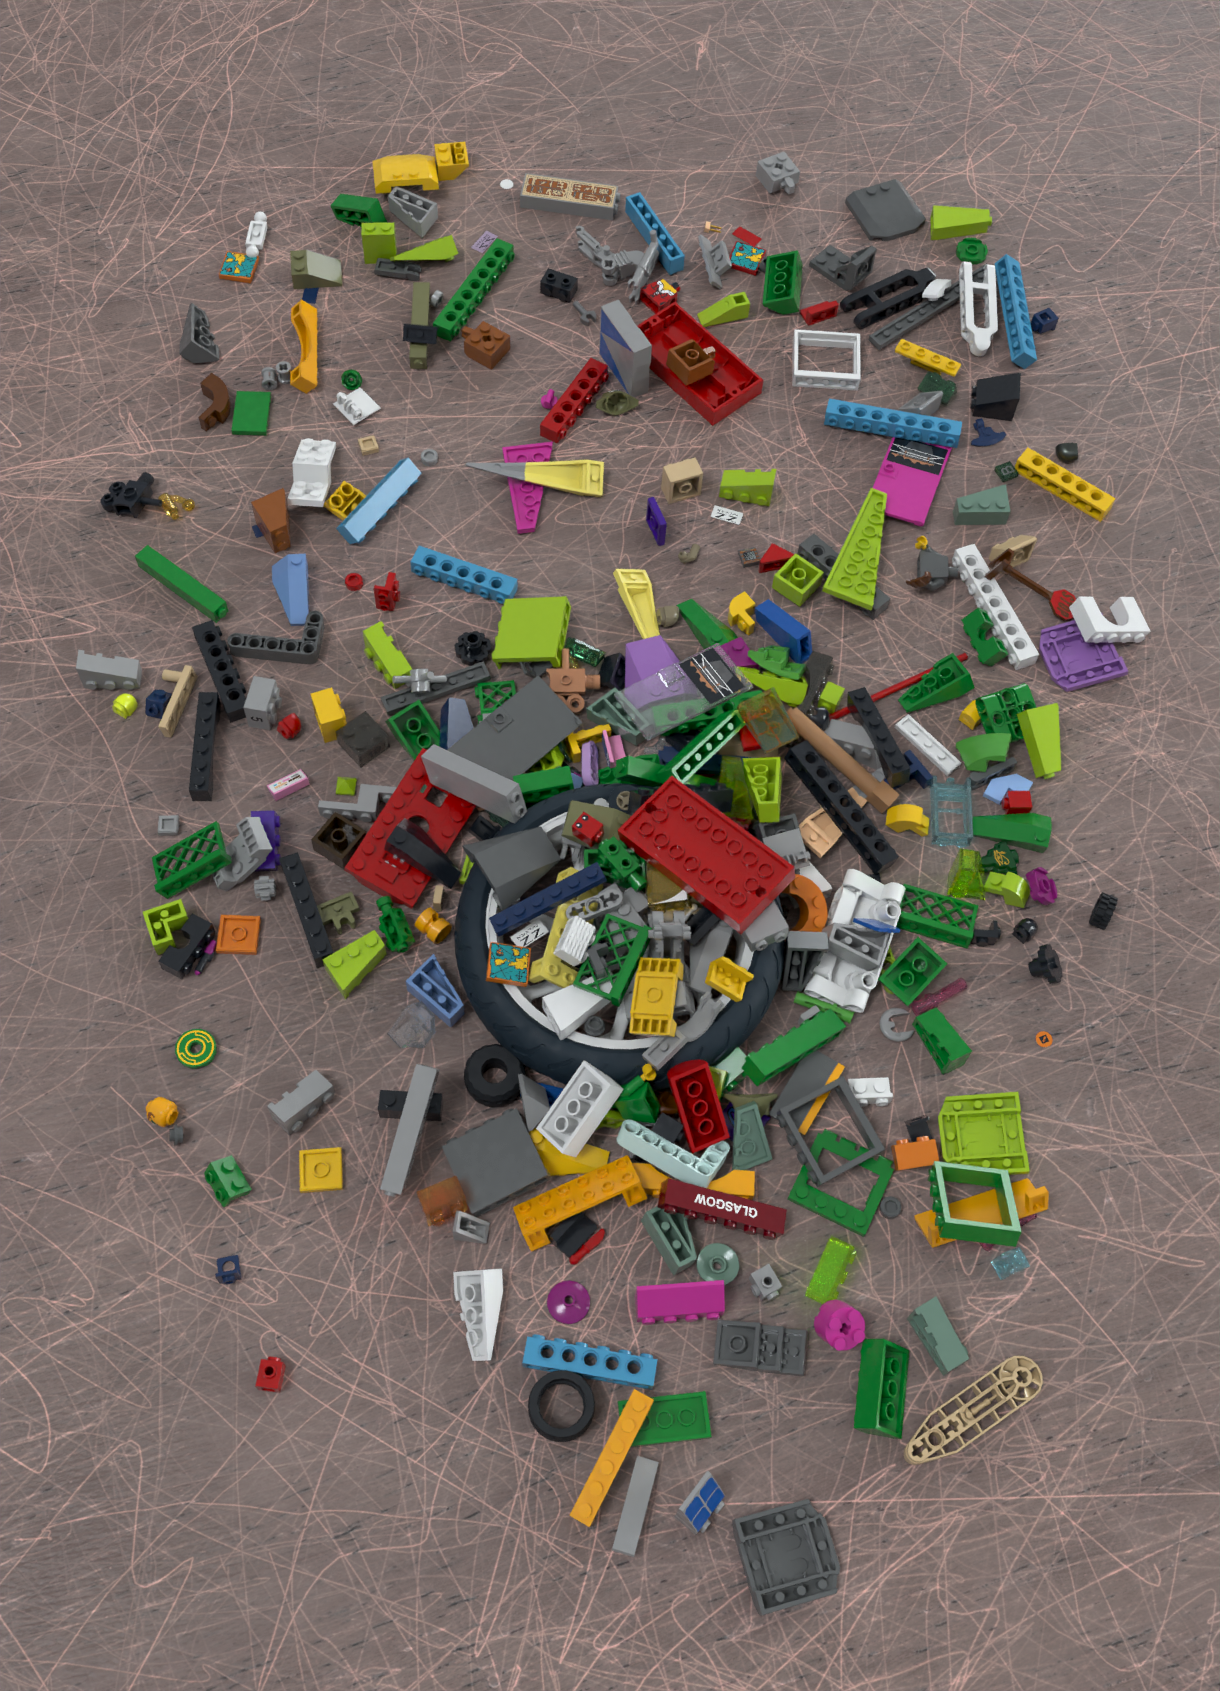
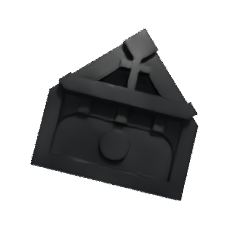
M702 906L695 915L691 914L687 919L688 922L686 924L690 926L691 939L686 941L694 946L720 918L705 906Z

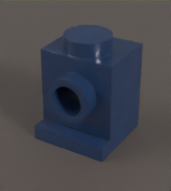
M1050 308L1044 309L1033 315L1031 328L1033 331H1038L1039 334L1049 330L1053 331L1059 318Z

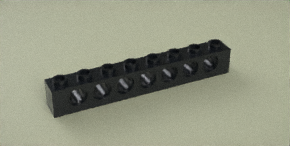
M805 740L790 748L784 757L785 761L872 872L877 875L891 867L899 858L896 851L874 826L871 819L863 812L860 805L855 802L848 790L840 783L825 761L817 754L814 747Z

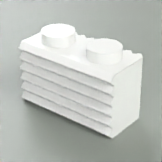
M579 916L572 917L567 921L553 954L572 966L583 963L588 956L586 952L588 946L595 940L596 936L593 934L596 927L579 918Z

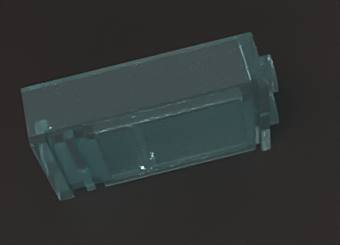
M933 775L929 786L931 800V844L939 846L956 845L957 847L969 846L973 839L970 778H966L964 785L954 784V778L952 777L947 778L944 784L937 783V776ZM938 801L963 802V810L960 808H938ZM938 812L963 813L964 834L939 832Z

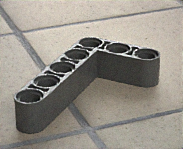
M316 610L307 614L302 640L241 633L231 634L227 639L230 652L235 657L314 664L319 658L325 629L323 615Z

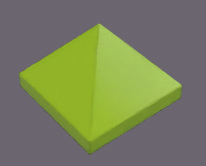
M338 777L336 795L355 796L357 778Z

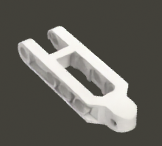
M963 261L959 269L961 336L969 343L972 354L983 356L990 346L993 334L998 331L995 266L986 264L984 266L983 283H978L972 280V263ZM973 294L983 295V299H985L983 312L985 313L984 326L986 328H978L974 325Z

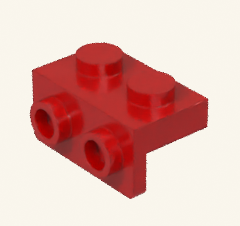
M388 572L385 587L374 585L373 590L377 609L394 611L396 602H399V581L396 580V573Z

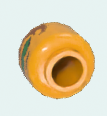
M157 1097L149 1101L146 1106L147 1119L160 1127L172 1125L178 1117L177 1105L164 1097Z

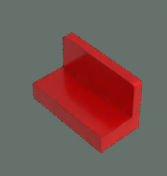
M836 300L832 302L825 301L800 310V315L807 325L810 326L836 317L839 304Z

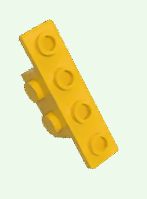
M901 339L895 348L896 353L910 358V363L938 375H941L943 372L955 377L961 367V363L904 339Z

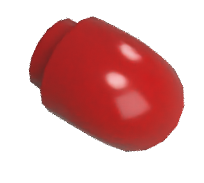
M291 713L278 723L277 731L285 739H293L301 730V720L295 713Z

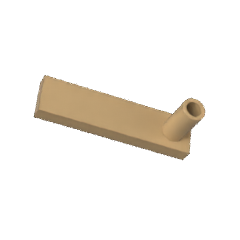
M185 665L182 672L165 669L162 673L163 680L177 682L158 726L165 737H172L198 676L192 666Z

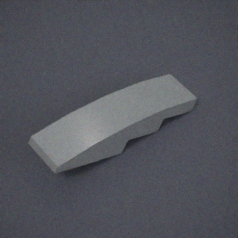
M637 1456L612 1551L634 1557L659 1462Z

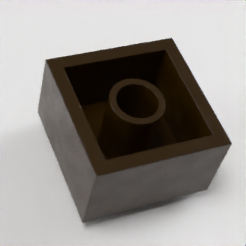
M334 812L311 839L313 849L334 864L345 869V866L366 836V831L337 812Z

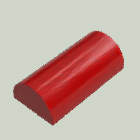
M700 1059L689 1060L672 1067L668 1071L667 1077L690 1151L695 1153L729 1138V1132L708 1062Z

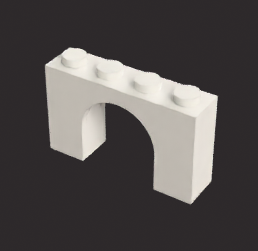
M1078 597L1069 607L1085 642L1139 643L1151 632L1134 597H1119L1110 607L1118 625L1109 622L1101 614L1093 597Z

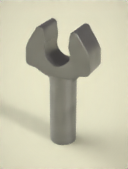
M578 301L573 302V306L582 315L580 322L583 325L589 326L588 319H592L596 323L595 311L587 312Z

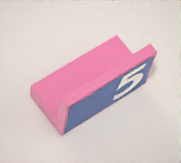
M603 730L602 745L607 765L613 768L616 766V760L626 757L621 736L608 737L607 731Z

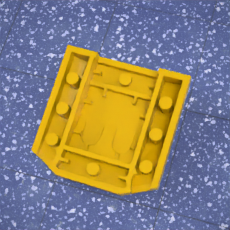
M422 154L396 155L372 161L376 194L391 193V187L423 185V190L439 189L434 156Z

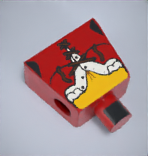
M664 279L641 287L640 300L656 314L673 302L677 303V292L680 291V286L677 282L670 285Z

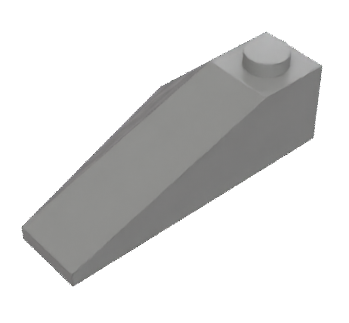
M721 919L694 946L690 944V989L702 994L712 990V987L705 983L710 962L722 956L724 957L734 931L732 927Z

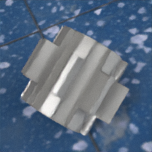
M259 876V880L254 881L256 898H261V901L271 900L272 896H276L274 878L269 879V876Z

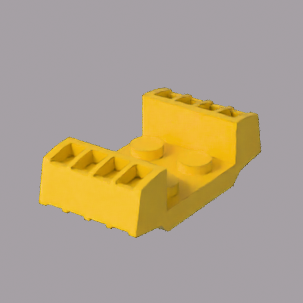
M640 957L630 1010L629 1033L633 1035L675 1037L677 1023L673 1019L676 990L678 980L683 981L684 973L681 959Z

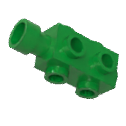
M613 836L611 839H605L599 844L598 860L603 866L608 865L612 869L610 872L615 880H621L623 883L628 880L636 893L648 884L646 878L638 874L640 869L639 860L635 855L628 853L626 845L621 840L618 841ZM613 847L616 851L612 852L610 849ZM626 862L629 866H623L622 863Z
M390 896L379 898L376 904L379 911H382L383 914L379 917L381 923L379 929L387 938L386 946L392 952L404 953L415 943L405 914L401 908L392 907L393 902Z

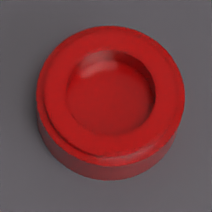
M358 573L348 574L345 578L346 588L350 591L360 590L363 586L362 576Z

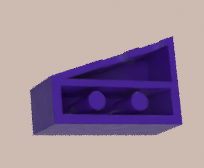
M251 811V817H260L269 843L273 848L267 855L266 861L254 872L278 871V866L281 865L279 860L281 856L278 854V847L281 845L279 835L280 816L275 811Z

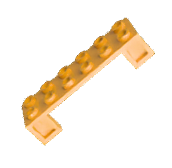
M626 1155L514 1206L513 1210L524 1239L532 1252L550 1243L545 1228L621 1193L628 1207L648 1198L629 1156Z
M1028 1178L1011 1183L1019 1219L1048 1209L1049 1191L1045 1186L1036 1189ZM995 1189L948 1204L950 1218L1003 1224ZM932 1210L914 1216L916 1223L932 1248L956 1240L939 1237L938 1226H935L936 1213Z

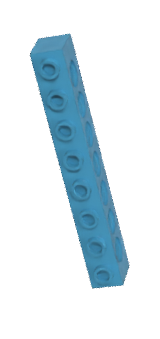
M1006 254L994 263L1011 361L1026 369L1037 361L1020 263Z
M829 398L824 425L957 448L962 422Z

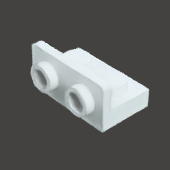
M888 1077L848 1079L847 1081L861 1107H865L868 1104L886 1106L893 1099V1093H890Z

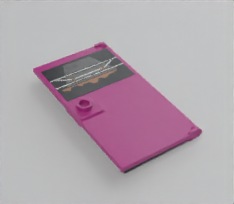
M893 437L873 486L874 489L887 493L884 515L911 522L920 527L924 526L952 447Z

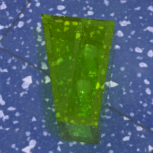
M722 755L718 782L725 783L726 787L734 789L731 812H723V814L727 817L753 819L741 758Z
M830 1234L828 1243L820 1257L805 1296L821 1304L837 1299L839 1292L836 1289L839 1283H844L848 1274L845 1271L848 1263H853L857 1254L854 1251V1245Z

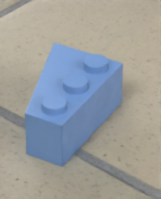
M434 954L406 980L407 991L450 1028L465 1014L464 1004L452 984H450Z

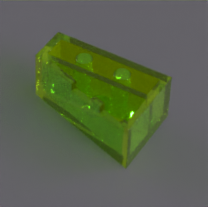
M960 848L948 873L947 895H952L955 898L966 897L985 900L984 885L986 877H984V869H982L980 851Z

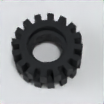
M1102 892L1092 911L1089 924L1105 930L1113 916L1118 899Z

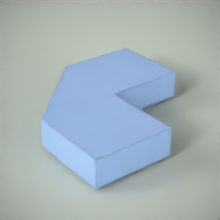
M1018 774L991 779L983 797L1000 805L1007 791H1029L1033 782Z

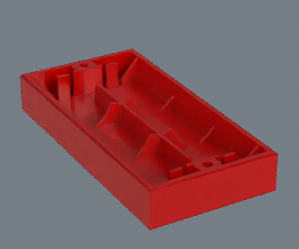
M673 302L637 325L652 345L649 369L712 426L762 393L764 380L676 302ZM693 339L702 349L712 346L716 350L715 358H713L715 361L713 373L687 386L666 365L669 349Z
M673 776L617 830L619 839L627 847L739 934H742L795 878V867Z

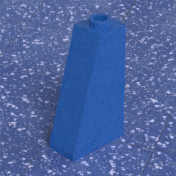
M769 599L755 607L756 621L779 646L790 648L789 657L795 663L802 664L813 657L811 631Z

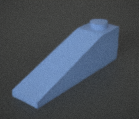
M306 553L288 554L272 566V582L290 625L303 626L309 613Z

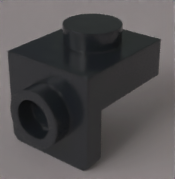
M479 815L468 829V832L479 841L493 838L502 827L500 825L493 826L484 817Z
M992 921L989 930L974 929L970 944H976L979 947L994 946L1001 935V929L998 927L997 921Z

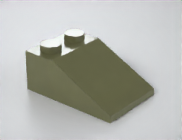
M309 250L290 251L291 276L294 289L342 286L341 260Z
M572 800L569 804L561 836L590 849H598L599 844L605 839L609 840L614 836L618 841L620 840L617 830L631 815L615 808ZM583 812H586L603 824L604 836L593 847L572 835V825Z

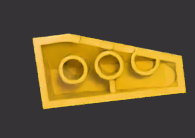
M536 1128L528 1131L550 1176L586 1174L606 1165L608 1162L610 1151L585 1144L577 1157L562 1154Z

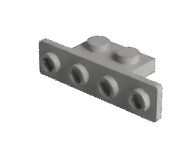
M700 234L698 236L699 246L702 249V257L706 264L705 269L709 275L708 280L712 286L721 289L723 286L720 276L732 267L726 243L721 240L712 247L711 242Z

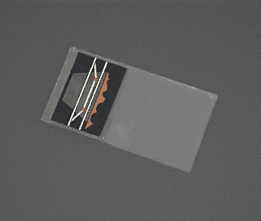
M716 643L615 693L614 697L648 741L752 689L753 685L722 647Z

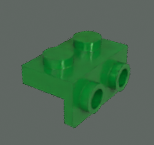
M232 1155L210 1162L204 1172L207 1183L211 1185L215 1197L222 1207L228 1206L231 1200L245 1196L252 1190Z

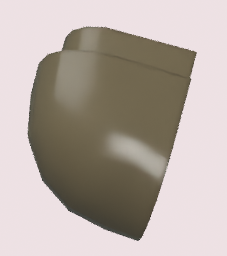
M660 607L656 612L658 625L663 627L673 626L679 619V607Z

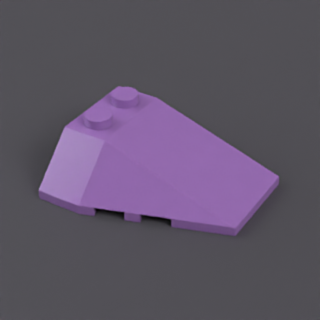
M661 635L626 644L624 697L639 713L647 711L648 707L653 704L681 698L683 702L686 696L694 699L699 698L697 696V687L679 666L681 664L680 660Z

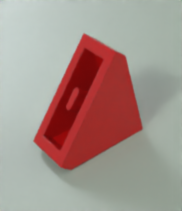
M772 543L760 560L759 573L780 570L794 554Z

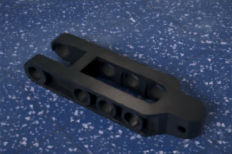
M923 268L919 271L905 269L846 296L840 302L839 307L844 312H849L866 306L868 309L858 313L853 320L858 329H864L922 302V294L926 287L936 279V274L930 268ZM918 284V286L884 302L879 299V297L883 298L884 295L890 292H896L901 287H913Z

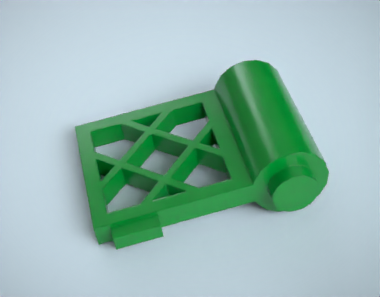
M514 680L478 683V687H474L475 698H479L481 715H477L478 724L479 721H483L482 714L492 713L506 700L510 699L511 695L516 694ZM504 687H511L507 694L501 691ZM482 689H491L493 692L487 695L482 692ZM496 694L503 697L499 702L493 699ZM488 701L494 704L492 708H484V705Z

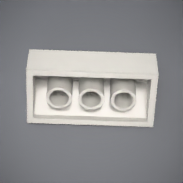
M583 1061L536 1129L562 1154L577 1157L624 1089L611 1077L588 1062Z

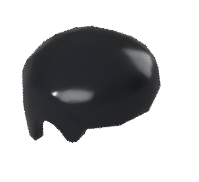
M821 706L820 708H815L817 715H810L809 719L824 731L829 725L830 715L827 708Z

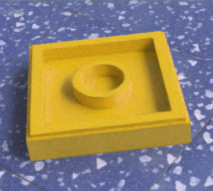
M341 1147L299 1150L300 1193L343 1190Z

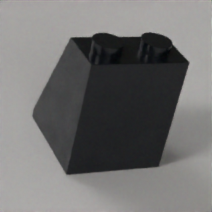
M1021 373L977 379L976 385L972 386L971 396H973L970 403L972 416L1012 421L1020 400Z

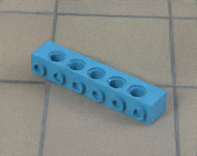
M418 546L410 561L411 572L418 576H425L433 581L445 583L450 587H457L465 592L495 600L500 604H504L505 599H513L518 590V579L422 546Z
M534 1334L532 1337L527 1336L522 1366L546 1372L566 1370L586 1379L653 1390L658 1359H653V1355L644 1353L640 1354V1356L631 1355L632 1352L628 1350L613 1352L605 1346H597V1349L590 1348L588 1344L576 1342L575 1345L568 1344L566 1340L554 1338V1341L545 1340L544 1336ZM550 1349L553 1355L550 1358H544L541 1356V1351ZM570 1352L574 1355L575 1359L572 1362H566L562 1356ZM592 1356L596 1359V1364L588 1366L585 1364L584 1359ZM614 1360L617 1362L618 1367L615 1370H610L606 1367V1362ZM630 1364H636L640 1371L632 1374L628 1371L627 1367Z

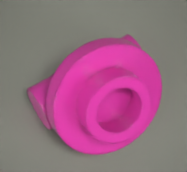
M549 389L547 394L541 398V405L544 408L552 409L557 402V398L554 396L555 392L552 389Z

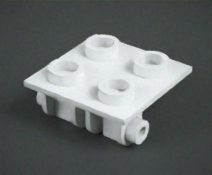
M361 388L356 389L347 396L345 393L339 392L336 396L337 402L333 403L353 425L381 409Z

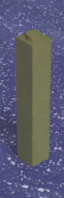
M413 282L411 324L429 325L430 282ZM410 342V369H427L428 343Z

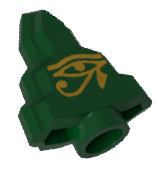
M1002 841L994 844V848L988 850L986 856L979 857L972 864V868L975 872L981 873L995 872L1006 875L1007 872L1017 874L1016 865L1019 864V856L1015 849L1010 850L1008 845Z

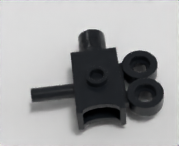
M143 472L137 481L129 480L126 485L123 482L112 483L109 487L110 493L105 494L100 500L104 510H114L118 516L128 514L134 518H137L145 505L161 507L163 504L162 500L151 498L154 494L151 489L154 477L147 472Z

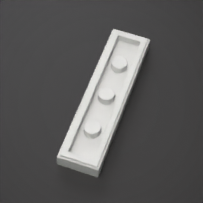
M909 714L895 725V729L946 776L950 775L961 765V762Z

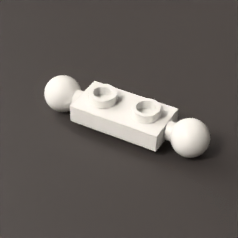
M257 212L254 215L255 221L250 222L245 243L246 255L250 258L257 257L259 255L258 249L262 250L267 231V216L264 212Z

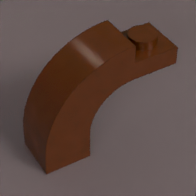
M210 373L200 383L203 395L213 401L211 406L198 417L201 429L206 432L217 421L223 424L231 411L227 386L213 373Z

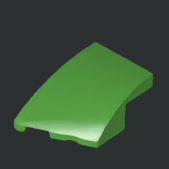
M771 645L758 648V651H748V656L761 667L786 678L799 680L806 669V664L788 662L790 652L788 647Z
M990 733L972 736L956 742V750H959L960 757L964 761L967 770L986 772L989 760L1005 762L1011 742V734Z

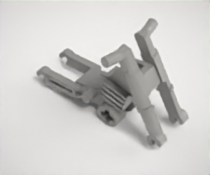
M577 226V237L581 239L578 241L579 251L602 269L603 283L607 286H613L617 283L618 278L622 280L626 276H630V274L633 275L632 279L628 281V288L634 285V289L629 295V302L631 303L635 299V304H638L641 287L647 285L655 264L658 263L659 251L657 248L659 243L656 230L650 231L651 243L645 254L638 250L628 252L623 250V252L620 251V253L614 254L610 251L608 245L602 247L598 241L584 230V227Z
M652 911V914H648V926L652 928V930H648V938H651L648 945L649 958L681 959L684 966L683 940L691 939L690 926L685 924V912L673 911V922H664L663 911ZM683 981L688 989L691 990L690 982Z

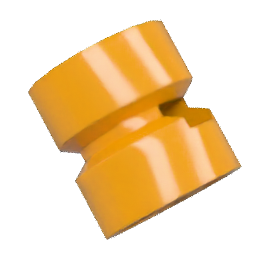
M431 907L424 910L415 922V927L421 933H427V938L434 944L442 942L452 929V925L446 919L440 918V914Z

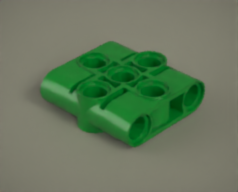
M1026 683L1004 688L979 697L975 701L985 733L1011 734L1010 743L1024 739L1017 714L1024 710L1037 708L1030 688Z

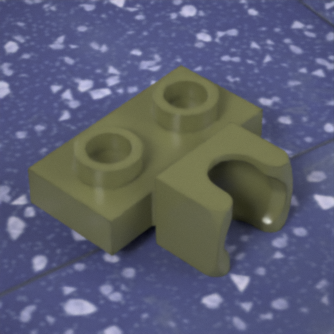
M352 891L317 905L323 925L333 922L339 935L342 934L341 926L343 924H349L352 929L356 928L352 914L360 911Z

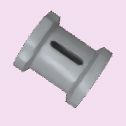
M286 361L279 362L276 365V370L279 373L278 381L282 384H289L291 365Z
M272 367L262 369V387L266 390L275 389L277 387V382L275 381L276 370Z

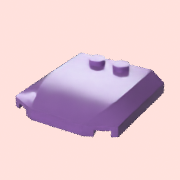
M1075 620L1041 630L1039 644L1041 657L1051 680L1066 692L1128 674L1123 658L1118 656L1113 643L1085 642Z

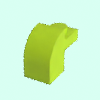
M990 872L984 885L986 892L1003 895L1005 904L1024 908L1030 895L1028 883L1022 877L1012 872H1007L1006 875Z

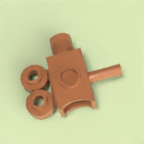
M567 648L562 649V669H546V675L550 680L549 687L574 714H579L584 709L585 703L581 696H585V689H600V675H585V668L569 669V649ZM563 696H569L567 701L564 699ZM577 703L579 706L574 708L572 704Z

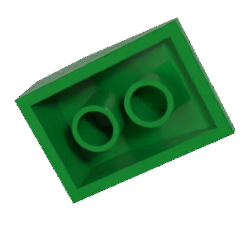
M417 700L385 721L394 737L413 761L422 748L428 750L433 744L439 746L440 731L420 700Z
M917 937L878 980L908 1007L948 963Z

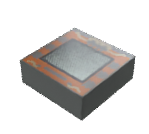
M756 547L739 550L738 555L743 568L760 564Z

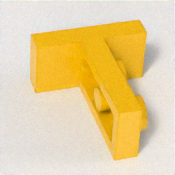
M609 724L598 725L589 730H580L575 734L572 732L564 739L573 763L581 762V751L579 748H582V744L593 741L595 744L602 742L603 730H606L608 737H611Z

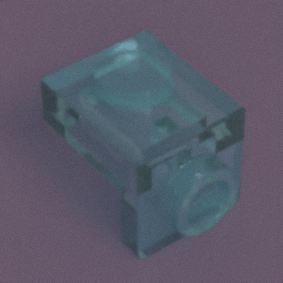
M1020 1247L1004 1252L991 1261L1000 1280L1030 1267Z

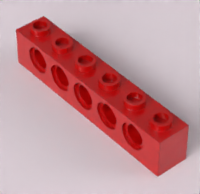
M593 358L588 360L541 422L540 436L557 444L561 438L563 439L566 436L567 430L573 427L576 418L582 415L585 406L591 403L594 394H597L603 382L605 383L608 380V365Z

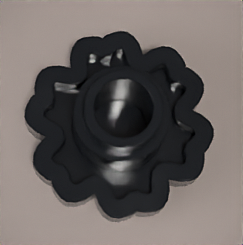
M478 631L463 633L458 637V643L454 645L456 657L461 658V662L469 666L474 665L475 662L487 661L488 654L492 652L491 641L487 638L485 639L484 633H479Z
M1050 944L1039 946L1037 951L1038 957L1028 963L1031 975L1038 978L1044 976L1045 979H1048L1049 984L1060 983L1063 976L1056 951L1052 949Z

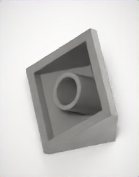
M943 392L919 393L900 407L898 411L931 416L939 410Z
M518 1074L527 1129L532 1131L550 1110L545 1087L523 1074Z

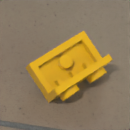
M722 956L710 962L705 983L735 1002H739L742 1000L746 982L753 980L754 975L745 968L733 963L729 958Z

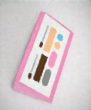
M300 769L267 785V788L274 800L277 801L310 784L307 776Z

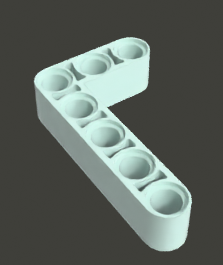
M633 1120L623 1121L616 1138L620 1146L680 1181L707 1188L720 1170L730 1149L729 1144L722 1140L709 1146L701 1158H698Z

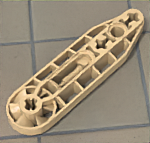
M1013 1356L945 1402L925 1418L904 1448L905 1460L909 1464L920 1465L959 1452L1040 1392L1043 1379L1038 1365L1032 1359L1025 1356ZM999 1368L996 1377L993 1372ZM989 1376L993 1385L981 1392L976 1384ZM1019 1376L1023 1378V1380L1020 1382H1018L1016 1379ZM1033 1382L1038 1386L1037 1389H1034L1028 1385ZM972 1388L976 1397L964 1404L959 1396ZM1024 1389L1025 1398H1020L1019 1391ZM987 1393H992V1397L986 1398L976 1407L970 1410L967 1408ZM954 1400L959 1409L947 1417L941 1409ZM992 1400H997L998 1403L976 1419L974 1418V1415L990 1405ZM1007 1402L1013 1410L1000 1419L995 1409ZM1015 1402H1023L1019 1406L1015 1404ZM937 1412L942 1421L929 1429L925 1423L930 1416ZM989 1414L995 1423L982 1431L977 1422ZM953 1425L954 1429L944 1435L942 1431L948 1426ZM972 1426L978 1435L965 1444L960 1434ZM922 1429L923 1432H924V1434H922L920 1437H918L917 1439H915V1437L918 1435V1433H919L920 1430ZM929 1435H934L937 1438V1446L929 1442ZM953 1439L961 1446L956 1451L945 1453L942 1448ZM923 1446V1451L916 1456L912 1455L914 1450ZM936 1451L940 1454L939 1456L928 1458Z

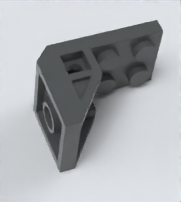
M829 245L810 261L809 266L843 290H852L872 273L877 248L869 246L856 251L849 258Z

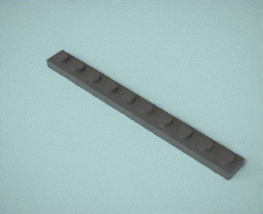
M985 265L972 272L973 282L983 283ZM959 281L946 288L944 296L939 297L938 300H926L869 335L868 340L880 350L960 300Z

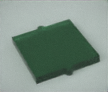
M564 739L558 744V747L565 759L571 763L573 760Z

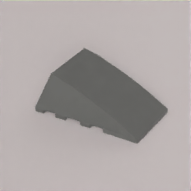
M541 826L462 846L471 862H477L494 890L493 898L501 911L516 902L522 894L561 861L559 854Z

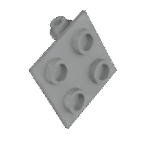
M799 828L762 838L763 844L792 864L795 870L810 866L809 859L811 856L809 851L806 852Z

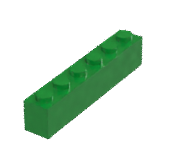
M733 709L721 713L657 773L662 784L671 776L684 784L746 724L738 710Z
M831 1008L824 1013L820 1011L812 1020L806 1019L801 1023L800 1027L791 1028L785 1036L779 1035L772 1044H764L757 1053L755 1051L749 1053L745 1057L746 1062L742 1069L758 1087L838 1038L846 1028V1025Z

